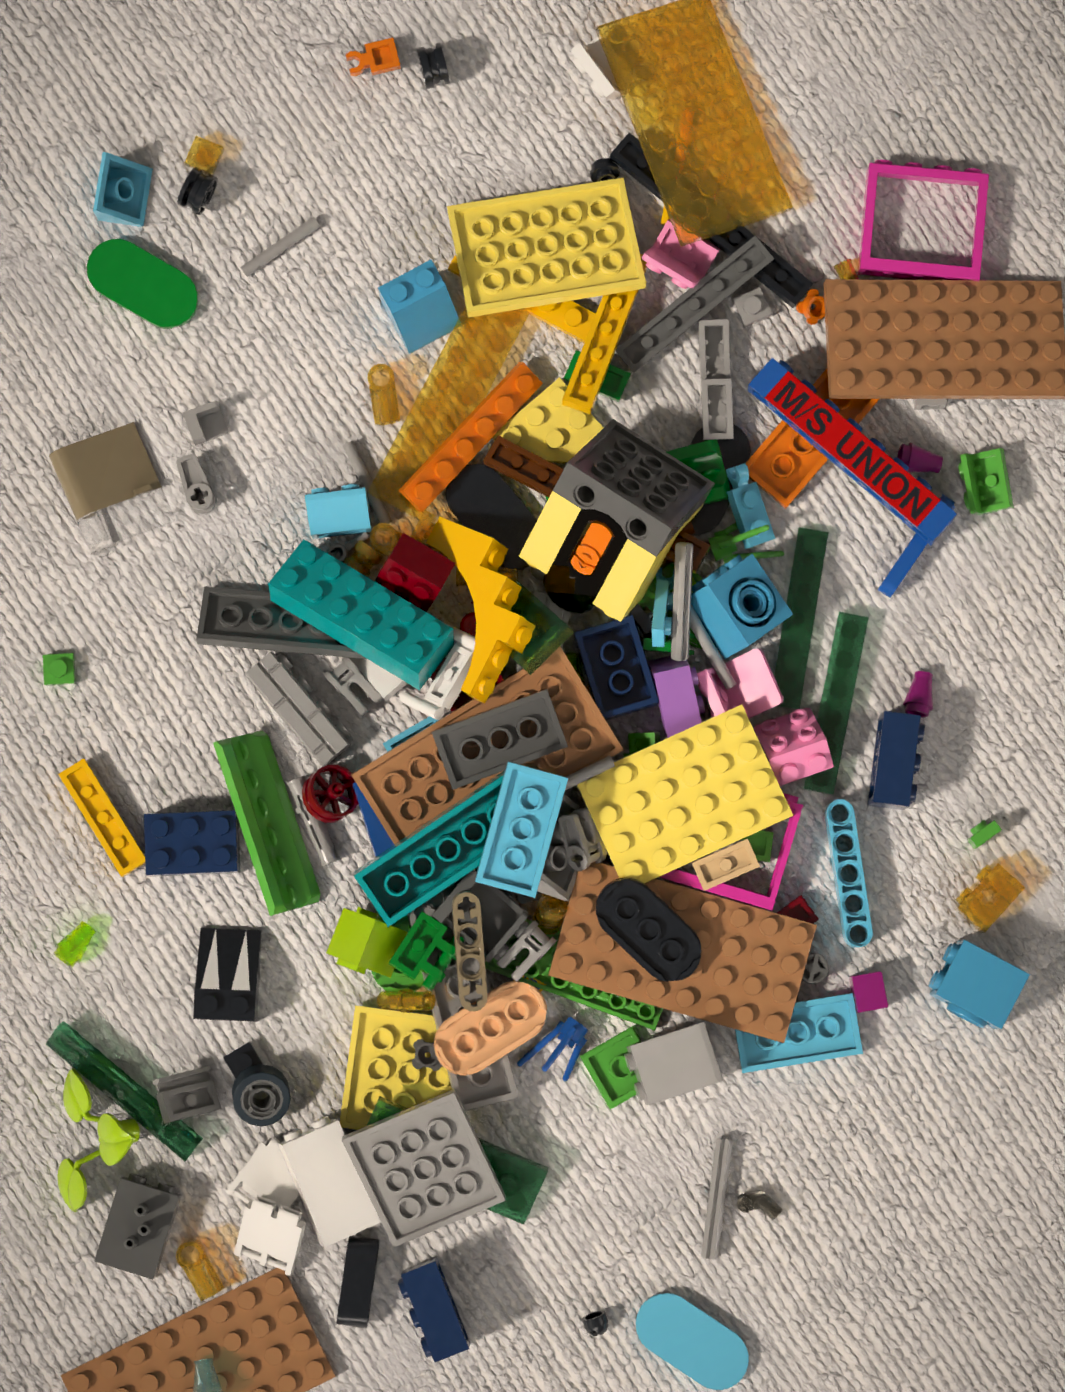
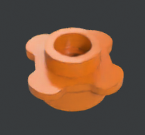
M817 289L808 290L805 299L799 301L796 305L797 312L806 317L808 324L815 325L818 320L825 317L824 298L819 296Z

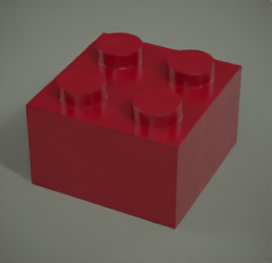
M403 532L377 575L375 582L427 612L456 563Z

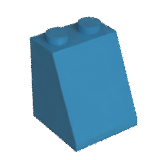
M432 259L378 287L381 303L409 354L462 326L447 287Z

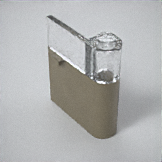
M134 422L67 445L49 455L91 555L97 554L99 558L106 557L115 552L114 547L120 541L176 520Z

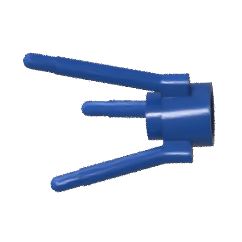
M568 1017L565 1022L559 1021L557 1026L517 1062V1066L521 1067L559 1034L557 1039L560 1043L547 1059L542 1070L546 1072L566 1046L572 1049L576 1045L562 1078L563 1081H568L580 1051L588 1041L584 1038L588 1029L572 1017Z

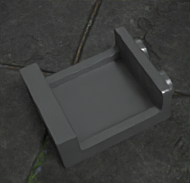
M475 868L462 879L432 916L440 923H445L454 931L452 900L454 896L464 890L474 893L481 905L485 961L489 963L493 958L499 961L510 948L505 944L512 935L518 938L529 926V923L525 920L530 914L501 889L475 882L478 871ZM464 897L463 903L457 906L463 909L465 918H459L458 924L465 921L476 922V917L472 919L469 917V908L473 907L475 903L470 902L468 897ZM467 927L461 931L460 937L468 944H471L476 940L477 932L474 928Z

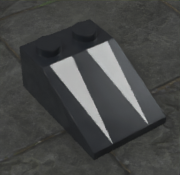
M201 928L193 1019L257 1022L262 930Z

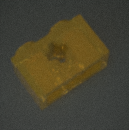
M999 863L994 864L992 867L987 864L975 877L979 882L972 889L966 887L955 899L959 904L954 910L980 933H985L1025 889ZM991 889L993 891L991 898L994 901L983 903L981 900L984 895L981 891Z

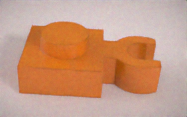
M393 37L364 44L366 53L361 54L358 51H350L346 54L347 61L353 59L359 61V65L356 68L349 69L351 76L361 75L366 68L371 69L372 76L401 69Z

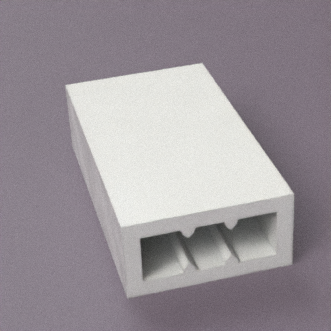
M329 1116L312 1122L313 1128L304 1132L299 1128L283 1135L285 1140L278 1143L318 1241L323 1247L332 1245L381 1223L342 1142V1137L345 1134L341 1124L335 1118L330 1120Z

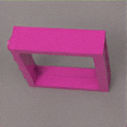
M875 160V163H869L866 175L857 275L907 280H973L979 282L989 174H983L982 170L976 168H966L964 172L952 171V167L945 165L934 166V169L922 168V164L914 162L905 163L904 166L892 165L893 162L889 160ZM877 177L978 186L971 266L871 258Z
M783 793L793 816L788 821L767 895L727 883H721L705 891L773 910L803 808L802 804L797 803L799 797ZM676 869L660 876V878L703 890L697 874Z

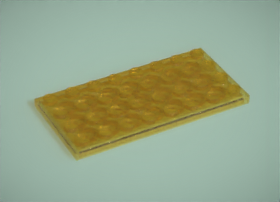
M679 0L597 26V36L681 247L791 211L793 208L710 0Z

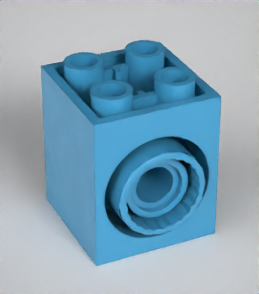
M753 554L744 559L740 555L736 556L692 586L691 605L724 659L750 646L793 615Z
M959 940L953 944L950 943L942 957V960L946 961L943 969L936 970L928 984V987L932 988L929 995L947 1004L946 1009L978 1027L985 1028L987 1025L993 1029H1002L1030 974L966 940Z

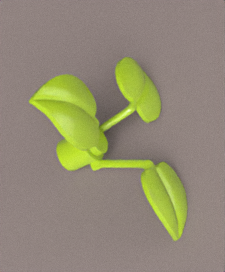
M70 1068L63 1089L65 1110L74 1122H81L83 1117L85 1120L98 1122L97 1131L100 1142L99 1150L77 1160L75 1163L70 1158H66L61 1162L58 1169L57 1181L61 1196L67 1206L73 1212H77L84 1205L87 1197L86 1179L82 1171L79 1170L81 1165L100 1155L105 1164L109 1166L116 1165L126 1155L131 1145L139 1140L140 1130L137 1121L133 1118L118 1121L110 1113H105L101 1117L91 1115L88 1112L92 1106L90 1092L79 1073L74 1068Z

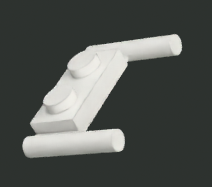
M451 625L449 626L453 628L454 640L457 643L453 646L429 687L424 700L407 691L402 692L400 695L402 703L436 720L442 719L444 716L443 709L450 710L459 697L462 685L470 669L475 647V636Z

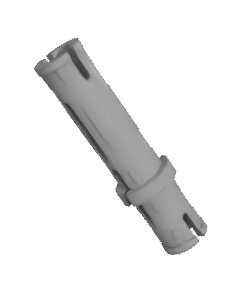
M304 775L287 782V785L298 807L295 810L298 815L301 814L323 867L339 860L340 856H338L325 823L315 819L307 811L303 803L302 789L306 781Z

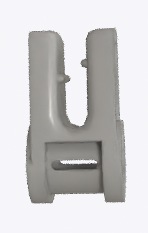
M190 454L179 458L176 463L188 504L197 514H208L214 509L216 498L197 456ZM203 493L205 496V503L201 505L196 501L198 499L197 494Z
M343 657V662L332 672L329 673L327 671L324 677L363 717L368 712V709L360 701V697H357L351 691L350 685L352 683L358 684L367 694V698H370L374 703H379L383 698L363 677L362 672L348 657ZM347 670H349V672H348L344 677H342L340 680H338V678H339L342 674H344Z
M587 807L577 809L572 814L563 815L558 818L567 861L572 869L582 871L587 869L590 863L596 862L597 864L605 860L607 855L606 847Z
M535 920L516 939L515 944L497 962V965L505 968L512 960L516 959V956L522 949H529V956L520 966H516V970L511 975L516 982L557 941L554 937L550 939L537 927L539 923ZM531 935H533L540 943H542V946L537 941H535L531 937Z

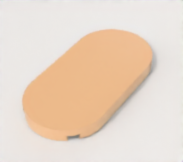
M519 981L506 982L487 993V1003L481 1010L474 1012L464 1008L449 1017L440 1025L434 1038V1051L439 1063L451 1073L465 1076L472 1075L536 1036L542 1030L547 1014V1005L541 992L528 983Z

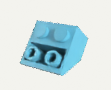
M359 484L341 486V491L329 492V488H316L311 490V494L305 495L312 539L372 532L368 495L365 488H359Z

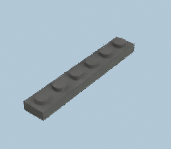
M755 235L703 277L697 286L687 290L618 346L615 351L630 370L635 373L774 260L773 256Z

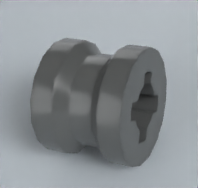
M818 953L809 954L802 980L809 984H815L826 978L829 972V965L824 956Z

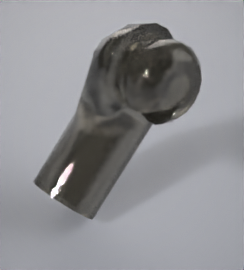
M763 1190L745 1191L738 1196L736 1203L739 1211L743 1213L761 1209L772 1220L783 1210Z

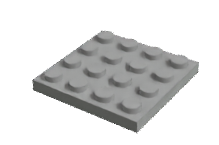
M455 1089L342 1137L346 1151L393 1247L506 1200V1195Z

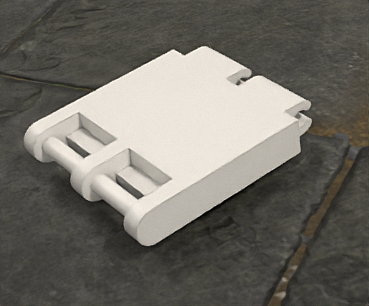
M273 1137L268 1145L262 1142L226 1192L229 1195L235 1194L247 1204L249 1201L253 1202L252 1199L237 1189L239 1186L254 1198L257 1195L277 1203L275 1209L277 1212L281 1209L282 1205L290 1208L298 1198L299 1192L278 1143L280 1141Z
M256 1195L253 1202L249 1201L245 1207L234 1255L239 1257L245 1255L260 1261L259 1264L266 1267L268 1264L284 1270L286 1275L292 1276L306 1222L301 1221L302 1212L283 1205L277 1212L275 1211L277 1203ZM244 1247H247V1248H249V1249L255 1250V1251L260 1252V1253H262V1254L260 1255V1254L254 1253V1252H252V1251H249V1250H247V1249H244ZM270 1257H273V1258H276V1259L281 1260V1261H283V1262H286L287 1265H286V1264H283V1263H281V1262L275 1261V1260H273V1259H270Z

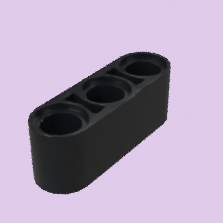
M349 1236L336 1324L367 1329L380 1239Z

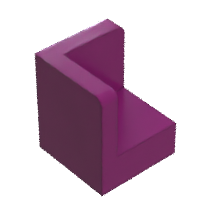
M881 972L849 977L856 1013L888 1008Z

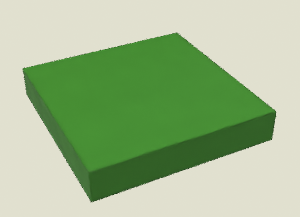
M633 1026L580 1056L609 1109L637 1095L634 1088V1083L638 1082L635 1071H629L624 1054L628 1053L627 1046L641 1042Z

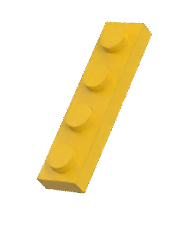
M83 758L59 773V777L120 876L124 877L144 865V853L86 759Z

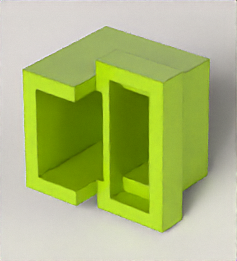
M360 907L357 908L356 912L343 908L326 954L337 957L336 964L365 974L366 969L391 978L394 967L388 963L408 932L394 926L388 927L382 917L374 912Z

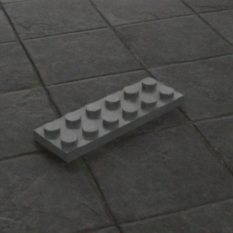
M204 586L197 631V644L367 659L272 602L269 592Z

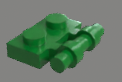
M422 911L388 964L412 980L417 977L421 970L428 975L422 986L432 992L437 983H442L446 976L444 972L451 961L456 960L454 936L449 943L442 939L448 927ZM436 947L442 954L433 966L427 962V959Z

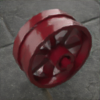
M326 765L311 774L304 782L302 789L303 803L307 811L315 819L325 823H335L351 814L359 805L353 788L355 780L347 768L339 765ZM320 774L330 775L329 784ZM338 778L344 785L336 782V779ZM314 781H316L323 790H314ZM345 789L348 791L349 798L343 796ZM338 801L348 806L345 812L341 813ZM331 804L333 813L325 810V807Z

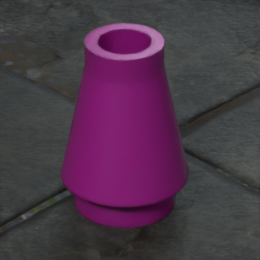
M911 442L908 445L901 444L897 454V458L909 467L907 472L939 473L943 463V456L936 455Z
M915 671L914 679L903 703L906 714L920 715L921 718L929 716V711L933 710V674L926 671Z

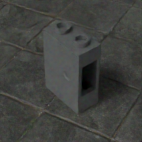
M130 1173L128 1178H120L94 1261L153 1280L157 1276L182 1195L175 1193L176 1187L159 1182L158 1187L146 1184L147 1178Z

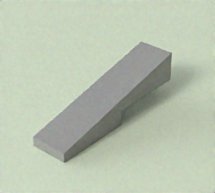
M729 319L699 320L697 323L703 440L734 439Z

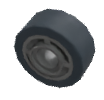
M259 1064L246 1068L234 1080L232 1088L234 1110L243 1121L250 1125L262 1127L274 1124L282 1119L289 1109L291 1096L288 1080L281 1071L273 1066ZM260 1091H264L269 1094L264 1099H256L254 1097V1095Z

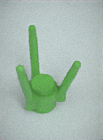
M735 522L724 530L715 532L714 537L708 538L715 561L723 559L724 564L738 555L742 559L751 554L756 559L784 556V551L732 554V552L738 551L736 547L737 542L769 530V525H764L733 537L730 533L738 529Z

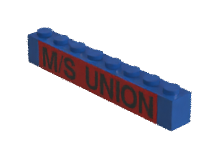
M771 358L748 384V391L932 546L957 515L953 511L955 506L945 497L941 496L938 498L930 491L932 487L923 478L918 476L915 479L908 473L909 467L897 457L894 459L889 457L884 452L886 448L877 439L872 437L869 440L861 433L863 429L856 421L851 418L848 420L843 418L838 413L840 409L831 400L826 398L823 401L815 394L817 390L811 383L805 379L802 381L797 379L793 375L794 370L783 360L777 362L774 358Z

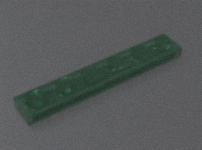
M798 528L786 604L793 615L783 621L774 677L783 695V702L776 707L792 710L800 709L829 532Z
M838 612L817 716V722L827 739L834 767L805 777L803 790L834 795L869 617Z
M63 1021L57 1026L46 1045L182 1160L186 1161L203 1138L182 1120L164 1124L159 1104L155 1097L66 1022Z

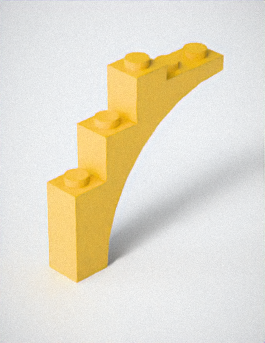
M439 516L426 543L456 563L455 565L467 582L473 599L476 617L474 652L470 669L461 691L485 704L495 688V683L500 673L507 665L512 650L522 653L530 642L536 626L524 617L510 611L516 603L522 587L507 576L497 573L499 567L504 562L508 548L492 537Z

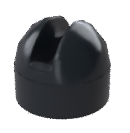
M596 1311L582 1318L584 1328L590 1335H603L607 1331L608 1319L605 1311Z

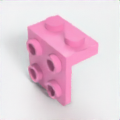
M668 219L654 245L644 252L642 259L647 262L646 266L659 274L663 271L673 277L671 281L674 284L687 289L688 287L694 288L697 286L698 282L706 276L721 249L675 221Z
M759 648L753 649L725 663L736 682V685L728 690L725 689L714 668L705 669L697 673L699 679L698 686L701 693L708 699L712 718L742 704L750 719L783 702V695L764 652Z
M810 708L794 710L781 717L766 720L754 727L756 736L780 786L834 767L827 739Z

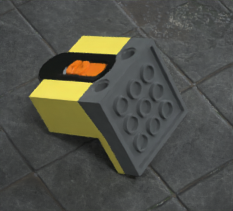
M613 419L567 462L519 557L527 561L528 565L532 568L539 569L545 573L543 579L545 592L550 600L560 609L569 613L582 614L597 606L607 616L621 622L642 600L677 535L700 511L715 483Z

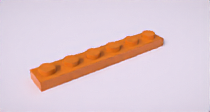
M518 362L399 489V492L418 512H423L543 383L524 362Z

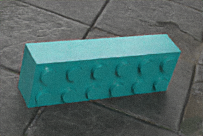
M304 539L268 583L270 600L418 690L423 687L454 646V631L452 627Z
M505 771L353 872V876L388 927L479 866Z

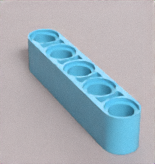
M837 799L827 806L825 810V823L844 941L849 946L860 948L866 946L871 941L873 930L853 806L848 801ZM836 805L843 806L847 811V818L843 822H838L832 818L831 810ZM841 835L851 839L852 847L848 852H842L836 846V840ZM850 865L856 870V878L853 882H846L842 879L841 869L843 866ZM850 895L857 896L861 901V907L857 912H850L845 906V901ZM855 925L861 926L866 933L865 939L860 943L854 942L850 937V930Z

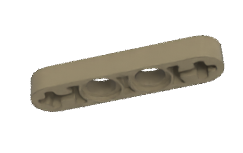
M464 890L458 892L452 900L458 994L462 1006L468 1011L475 1012L485 1006L488 997L481 905L474 893ZM464 897H468L470 902L475 903L473 907L469 908L470 919L476 917V922L465 921L458 924L459 918L465 919L463 909L457 907L458 904L463 903ZM472 927L476 930L477 938L473 943L465 944L460 940V933L464 928ZM475 958L478 960L479 969L475 974H466L462 970V964L466 959ZM481 978V983L475 982V990L477 994H482V996L476 999V1004L472 1005L468 999H465V995L470 994L469 983L463 985V980L474 981Z

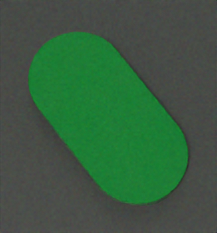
M123 239L107 240L99 244L89 256L87 275L93 288L105 298L161 329H172L187 324L195 315L198 308V295L193 281L180 270L135 244Z

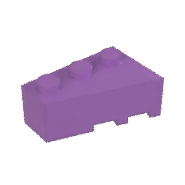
M671 655L647 661L649 670L652 672L659 700L661 720L666 739L702 723L700 714L705 713L701 695L696 696L694 685L699 684L695 666L690 667L687 660H673Z

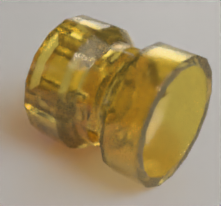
M359 540L354 546V553L351 556H347L343 563L369 578L371 575L370 570L373 566L378 565L383 557L369 545Z
M543 894L532 916V922L534 920L539 923L537 927L545 934L557 933L569 909L568 901Z

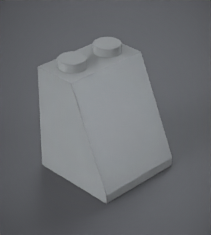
M704 1022L627 1046L628 1053L624 1054L629 1071H635L638 1080L637 1083H634L639 1101L644 1100L645 1105H651L723 1081Z

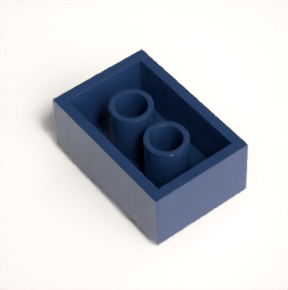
M633 615L625 617L621 622L614 620L574 632V639L592 698L606 721L658 706V696Z
M883 711L878 716L867 806L905 810L912 802H915L917 784H912L913 774L919 772L921 754L916 753L917 744L923 741L925 724L920 723V715Z
M235 810L144 814L145 867L147 876L241 873L239 821Z
M438 1258L430 1259L403 1270L401 1273L402 1279H399L398 1286L403 1298H410L413 1308H410L409 1314L415 1329L421 1327L424 1334L420 1342L426 1357L432 1356L435 1363L468 1350L471 1343Z

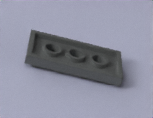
M547 689L431 731L453 790L505 771L508 761L521 765L568 747ZM525 720H533L537 725V731L531 737H524L520 733V725ZM498 730L505 731L508 735V743L502 748H496L491 743L492 734ZM468 741L476 742L480 748L479 754L472 759L466 758L462 754V747Z

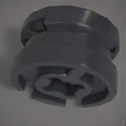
M436 43L434 51L432 48H417L426 89L434 88L435 84L441 83L440 80H444L445 84H450L441 44Z
M194 167L180 190L177 204L183 208L190 207L193 213L201 215L205 211V208L202 206L209 204L218 181L217 177L211 174L206 176L203 174V170Z

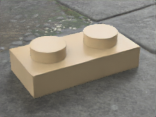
M748 838L692 862L704 891L760 867Z

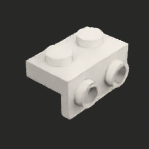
M603 36L596 37L587 46L579 43L570 50L576 57L572 60L582 74L588 73L593 80L590 85L600 98L605 96L608 99L615 100L635 84L634 77Z

